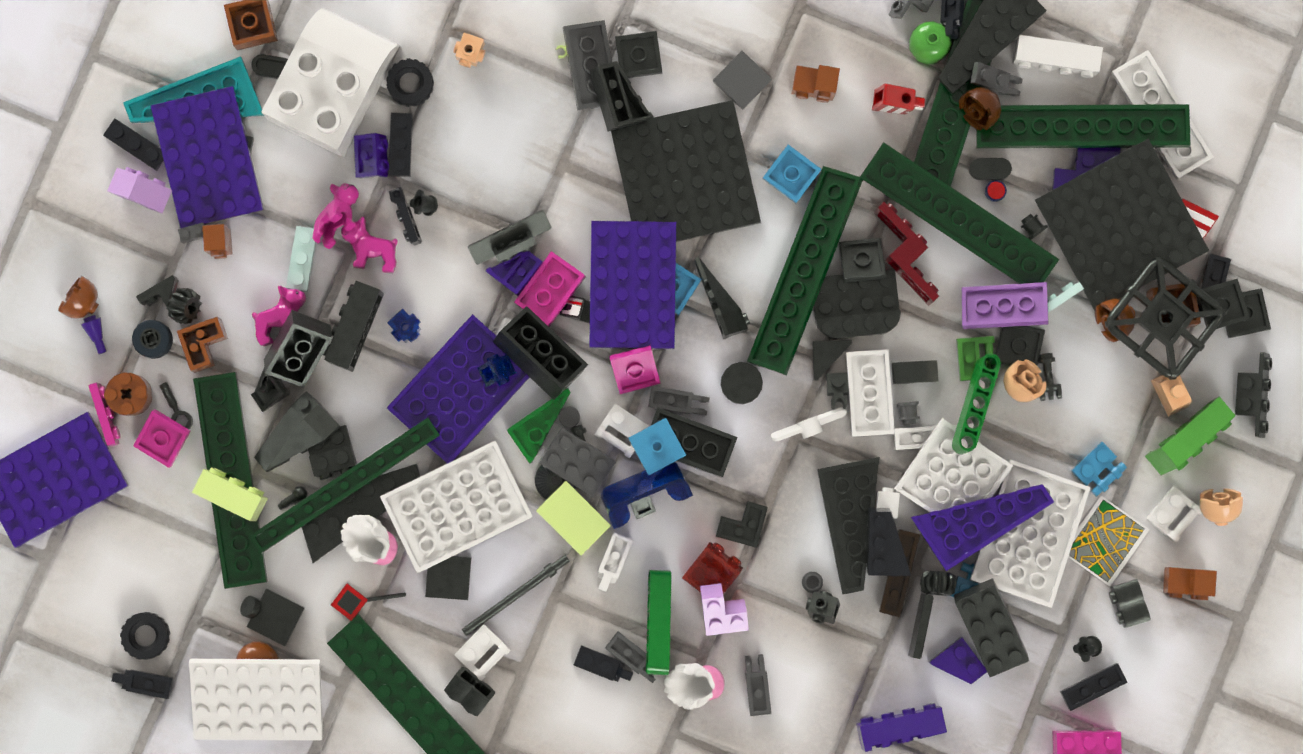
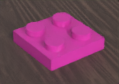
M650 345L609 356L619 394L661 384Z
M154 409L151 411L133 446L170 468L191 431Z

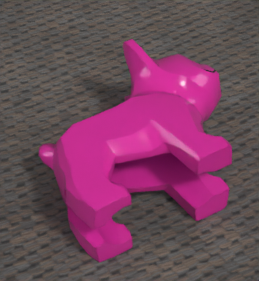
M344 183L340 187L331 184L330 190L334 195V199L315 220L312 238L319 244L322 236L323 246L331 249L336 244L334 235L338 227L344 225L347 231H351L355 227V222L352 221L351 206L356 203L359 193L352 184Z
M364 217L355 222V227L351 231L345 230L344 226L342 227V238L352 245L356 254V260L353 262L354 268L364 269L368 258L382 256L385 262L382 271L394 273L397 263L395 252L398 240L396 238L387 240L371 236L367 231Z
M278 286L280 294L278 304L258 314L252 313V317L255 320V335L261 346L273 344L274 341L270 337L272 327H282L291 310L298 312L300 307L304 305L306 295L303 291Z

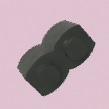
M1138 579L1110 587L1109 597L1111 603L1117 606L1118 612L1115 615L1119 625L1122 624L1124 628L1151 620Z
M465 667L459 669L444 689L450 699L461 703L464 709L474 716H478L495 695V691L487 683L479 680L472 671Z

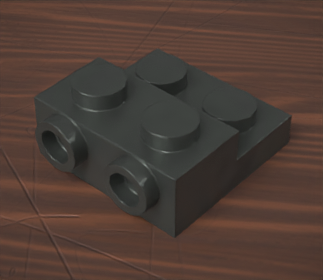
M347 425L341 426L326 442L320 445L317 443L308 448L314 477H320V480L333 477V472L340 471L343 474L357 465Z

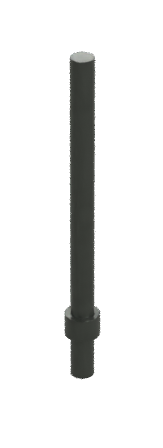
M565 554L553 564L549 563L543 567V571L462 628L463 633L467 636L546 578L556 575L557 570L570 562L569 558Z

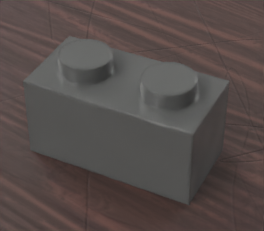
M199 223L178 229L181 242L184 244L202 239V226L206 224Z

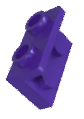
M371 133L354 136L356 178L388 177L389 162L386 135Z

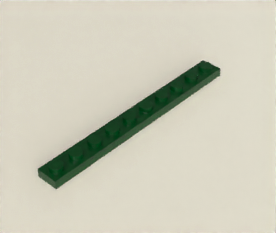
M426 418L249 535L250 539L259 553H264L439 437L440 434L430 419Z

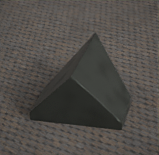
M265 369L262 371L255 392L251 394L262 412L290 395L281 379L265 374Z

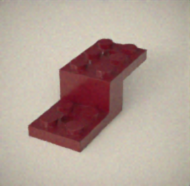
M883 202L874 214L902 242L885 261L895 269V272L929 306L939 297L937 294L939 290L933 283H927L922 278L924 274L916 266L914 268L911 267V264L929 248L926 245L927 241L921 234L916 235L911 230L913 228L912 225L905 218L902 220L896 214L898 211L891 203L886 204Z

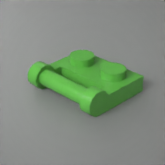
M994 336L956 339L960 381H971L975 364L980 359L979 344L985 345V355L989 353L994 354ZM986 360V367L991 369V364Z

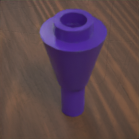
M96 315L84 318V323L81 326L92 342L95 343L98 354L107 352L102 340L101 317L96 318Z

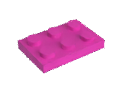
M551 251L514 303L522 309L527 306L550 327L586 276Z

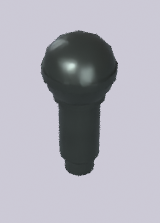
M303 486L296 487L291 495L278 504L279 509L282 510L296 501L304 500L308 494L307 490Z

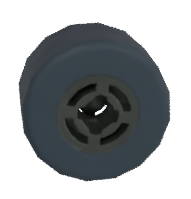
M145 320L134 329L132 344L135 350L142 356L156 359L163 357L169 352L173 344V336L169 327L164 323L156 320Z

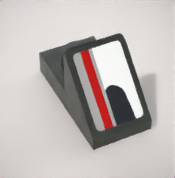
M172 275L137 295L136 298L140 304L151 306L159 301L158 297H161L166 307H168V300L172 298L171 293H176L179 280Z
M571 296L561 310L560 315L590 324V301L585 300V298Z

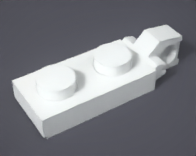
M613 532L598 570L597 577L602 579L599 590L606 592L610 582L616 583L633 539Z

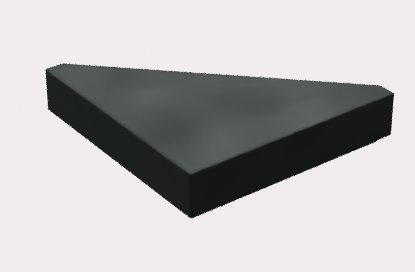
M852 340L812 342L814 381H817L852 344Z

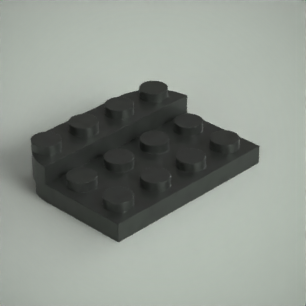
M895 269L886 270V279L844 283L843 275L825 276L814 304L817 328L831 339L882 335L891 331L897 326L901 316Z

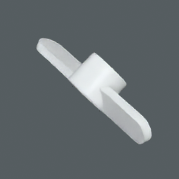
M840 407L772 433V440L780 441L799 433L802 434L803 439L823 432L821 425L844 417L847 411Z

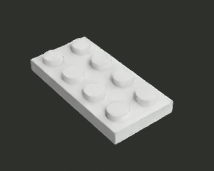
M889 349L846 352L852 437L895 434Z

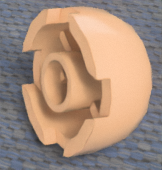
M1028 359L1014 362L1006 370L1003 379L1005 390L1018 402H1030L1042 396L1046 391V381L1042 382V378L1039 375L1042 371L1035 363Z
M1224 488V492L1213 493V489H1209L1200 493V510L1203 516L1209 521L1215 522L1218 526H1225L1229 522L1234 521L1242 512L1243 497H1241V492Z

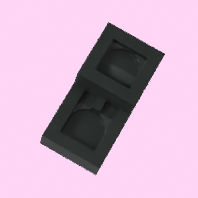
M937 360L892 363L893 384L938 382Z

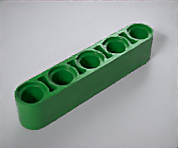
M986 354L978 359L975 364L952 441V448L957 454H966L977 446L1001 364L999 357L995 354ZM985 360L991 364V369L985 366ZM979 380L985 383V389L979 385ZM974 399L979 402V409L974 406ZM968 419H970L973 422V428H970L968 426ZM962 439L967 441V448L962 446Z
M649 570L646 674L668 675L670 667L671 571Z

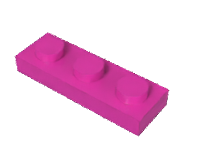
M97 382L88 385L107 446L112 447L120 444L118 440L121 438L117 426L114 427L112 421L114 412L107 405L104 397L105 386Z

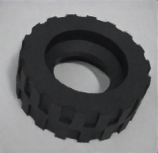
M406 58L407 60L402 59L397 64L395 63L392 69L388 71L386 85L390 95L398 104L405 105L406 107H416L419 104L422 105L425 103V100L430 98L434 85L433 76L423 62H419L417 59ZM406 73H415L420 78V87L413 93H407L400 87V79Z
M150 612L134 614L125 621V625L121 628V645H123L125 652H128L131 657L139 660L152 659L162 654L168 647L167 644L170 641L169 626L158 614ZM143 625L152 627L156 634L155 641L146 647L139 645L135 640L136 630Z

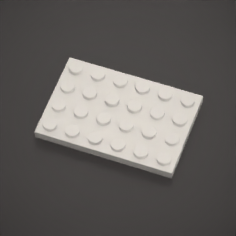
M496 441L380 496L417 574L533 517Z
M1010 459L1008 462L1013 467L1001 483L998 495L1043 484L1054 500V503L979 550L970 581L980 584L993 578L999 591L1047 608H1052L1091 487Z
M190 659L189 671L194 740L323 739L320 660Z

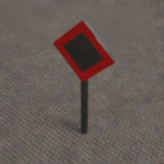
M347 583L331 603V606L349 620H353L366 602L405 597L406 593L366 598Z

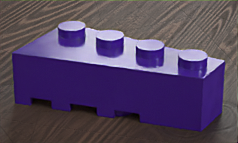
M935 703L923 705V709L916 711L914 707L903 709L902 714L894 715V712L881 714L882 718L873 720V716L861 718V722L856 723L861 749L865 752L872 751L873 746L885 748L892 745V742L906 743L914 740L913 738L915 737L922 739L947 733L942 707L936 706Z

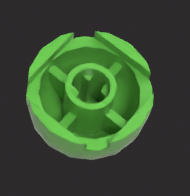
M934 21L918 25L912 31L909 39L910 52L916 57V60L924 64H936L943 60L951 47V39L946 36L945 27Z

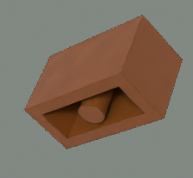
M224 224L202 226L204 251L214 257V259H225L227 255L233 254L230 228Z

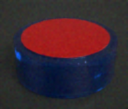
M993 180L985 187V195L992 202L1001 201L1006 196L1007 188L999 180Z

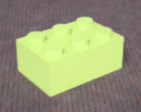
M210 468V470L203 469L192 493L249 521L258 520L268 498L263 496L265 492L255 487H249L248 489L244 487L245 482L232 477L228 479L225 477L226 473L216 468Z

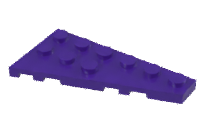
M1040 484L995 497L913 516L911 519L944 570L948 571L1053 504L1054 500L1044 485Z

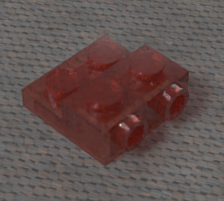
M709 542L683 575L682 579L700 593V586L721 583L724 594L741 573L743 567L737 557L726 555L724 548L720 544Z

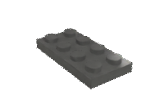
M605 20L563 26L577 111L600 107L590 70L596 66L612 62Z

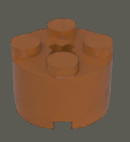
M123 372L114 376L108 382L104 397L108 406L114 412L125 416H136L144 413L149 408L152 402V389L148 381L143 377ZM127 390H128V391H131V392H130V394L132 395L131 398H126V396H127V395H126Z

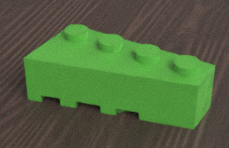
M1219 396L1190 418V422L1187 421L1176 429V435L1172 434L1167 439H1164L1158 444L1160 448L1150 451L1145 457L1160 475L1174 469L1179 471L1189 463L1187 461L1188 458L1191 456L1194 458L1203 451L1202 446L1205 443L1210 444L1218 437L1216 435L1217 432L1220 430L1223 432L1232 425L1230 421L1236 415Z

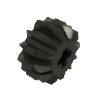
M177 288L176 293H171L172 298L168 300L169 306L166 308L169 311L168 316L177 323L191 324L193 319H197V313L201 312L199 310V307L202 305V302L199 301L201 296L192 289Z
M925 571L920 579L921 591L931 595L951 596L955 593L957 586L956 576L949 572Z

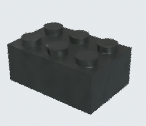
M291 310L264 358L265 374L304 388L332 340L331 325Z

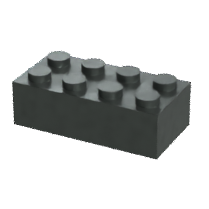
M357 280L348 289L347 296H349L347 304H343L340 309L339 316H341L339 324L335 323L332 329L333 339L323 353L325 361L351 372L354 371L384 296L380 289Z
M527 306L500 330L493 340V343L553 400L578 378L588 366L573 349Z
M657 407L651 425L664 418L668 420L686 454L685 457L677 461L723 478L738 437Z
M993 578L954 594L955 604L989 677L1029 661L1028 653Z

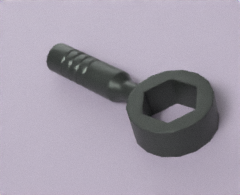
M167 382L159 385L170 408L174 411L171 419L176 421L179 415H185L188 419L185 428L190 429L193 425L192 416L186 411H179L177 401Z

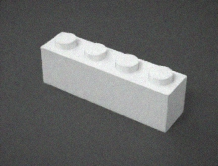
M1019 35L1016 39L1013 64H1018V67L1030 69L1033 66L1039 67V70L1044 72L1059 70L1060 74L1064 75L1079 73L1081 77L1093 78V76L1100 72L1103 47Z

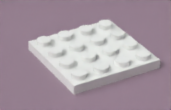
M942 418L894 489L929 512L939 511L991 498L1013 465L979 442L974 450L963 455L957 454L952 448L956 427ZM962 439V446L967 448V441Z

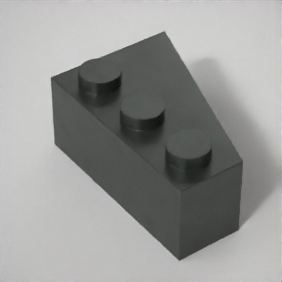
M617 61L599 65L590 70L608 132L645 122L654 117L642 103L640 95H637L630 85V80Z

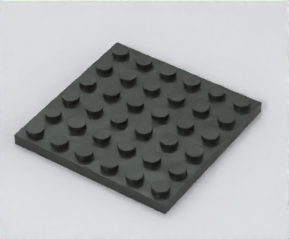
M733 100L653 117L645 122L611 131L631 221L676 222V242L761 223Z
M1149 138L1035 199L1076 278L1083 286V290L1094 311H1096V306L1101 302L1123 297L1126 293V288L1134 283L1144 268L1155 257H1161L1175 268H1178L1209 251ZM1155 269L1142 286L1157 279Z

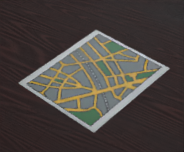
M1100 496L1078 527L1068 557L1105 584L1111 586L1150 529L1103 496Z

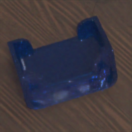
M676 462L649 476L645 470L603 489L601 499L613 529L624 526L629 521L630 512L627 507L628 504L666 489L668 495L677 501H683L693 496L686 478Z

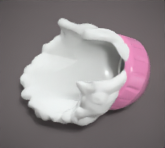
M353 515L347 519V523L342 525L341 540L343 541V546L346 547V552H348V555L352 557L354 562H371L378 565H387L396 557L398 550L396 538L374 517L370 515Z
M697 663L675 665V668L665 676L664 685L666 687L664 692L668 693L667 697L674 704H677L679 707L683 706L684 709L692 710L702 707L709 700L718 698L724 691L725 680L721 671L714 666H701Z

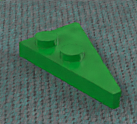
M568 388L555 400H549L507 429V432L529 464L535 459L571 393Z

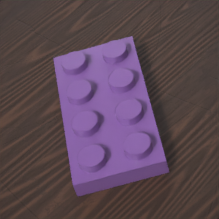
M1047 282L962 287L963 329L1049 324Z

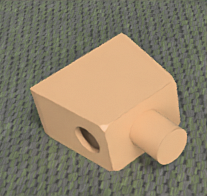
M1163 375L1151 380L1168 417L1188 408L1191 404L1192 399L1180 375L1174 380H1170Z

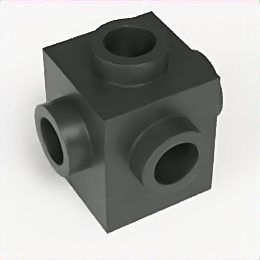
M820 591V593L813 592L812 598L809 597L806 603V610H808L809 617L812 618L811 620L820 624L824 622L835 623L840 607L839 599L825 591Z

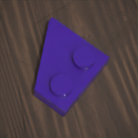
M529 251L519 252L509 261H502V263L492 268L489 267L485 271L519 296L543 261Z
M962 637L929 661L931 665L969 684L974 683L987 673L984 665Z

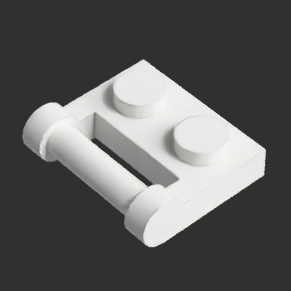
M614 404L594 436L599 439L603 438L624 452L625 456L630 459L635 451L632 444L629 446L607 432L608 425L628 438L646 429L649 425L617 404Z
M1172 486L1146 519L1169 539L1177 543L1183 531L1202 512L1200 506L1191 501L1175 486ZM1187 506L1190 511L1173 531L1168 528L1169 525Z
M483 624L455 653V656L479 680L483 681L488 671L505 654L508 655L511 649ZM496 644L499 649L478 669L475 664Z

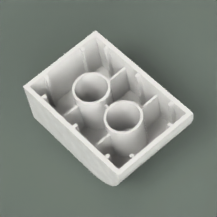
M322 8L315 13L301 33L261 113L268 121L344 158L400 45Z

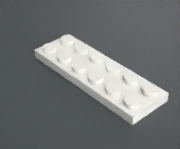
M1149 50L1111 72L1130 105L1181 104ZM1191 119V145L1189 148H1157L1176 180L1214 158Z

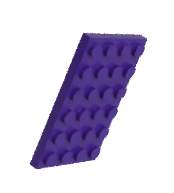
M234 86L150 105L180 228L199 223L207 224L264 210Z
M591 221L589 348L637 349L650 345L651 349H675L676 222Z
M473 314L387 407L409 429L429 418L440 436L428 443L427 446L447 464L459 456L530 378L493 343L496 335Z
M89 412L78 416L0 459V522L14 548L20 547L129 486Z

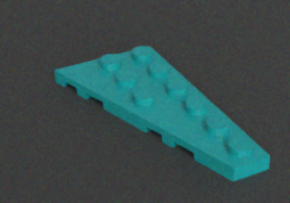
M241 56L123 102L131 123L154 122L150 105L234 86L241 117L264 116L261 113V104Z

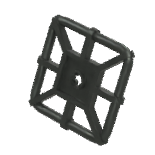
M1155 257L1144 268L1134 283L1126 288V293L1110 312L1105 322V327H1108L1112 335L1130 348L1137 358L1141 357L1160 374L1170 380H1174L1183 373L1196 354L1204 349V344L1221 323L1223 315L1226 314L1225 309H1222V306L1215 299L1197 286L1195 280H1190L1168 261L1161 257ZM1155 269L1158 293L1150 301L1138 290ZM1164 270L1185 286L1177 298L1166 290ZM1192 292L1213 310L1193 312L1182 302ZM1133 297L1146 306L1138 318L1116 320ZM1168 313L1170 315L1168 317L1170 323H1163L1161 315ZM1214 316L1198 339L1186 330V327L1193 318ZM1139 324L1150 334L1141 345H1138L1117 326ZM1181 335L1192 344V347L1176 366L1173 344ZM1154 338L1166 346L1168 368L1146 351Z

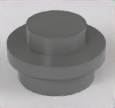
M808 572L802 578V586L807 592H818L823 586V579L817 572Z

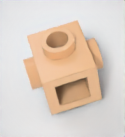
M465 32L463 33L461 41L456 42L453 53H456L455 57L460 65L468 68L471 65L477 67L478 62L483 61L485 56V50H483L485 45L484 39Z

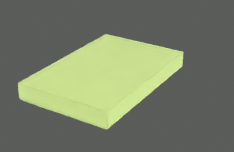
M566 480L536 510L580 555L611 526Z

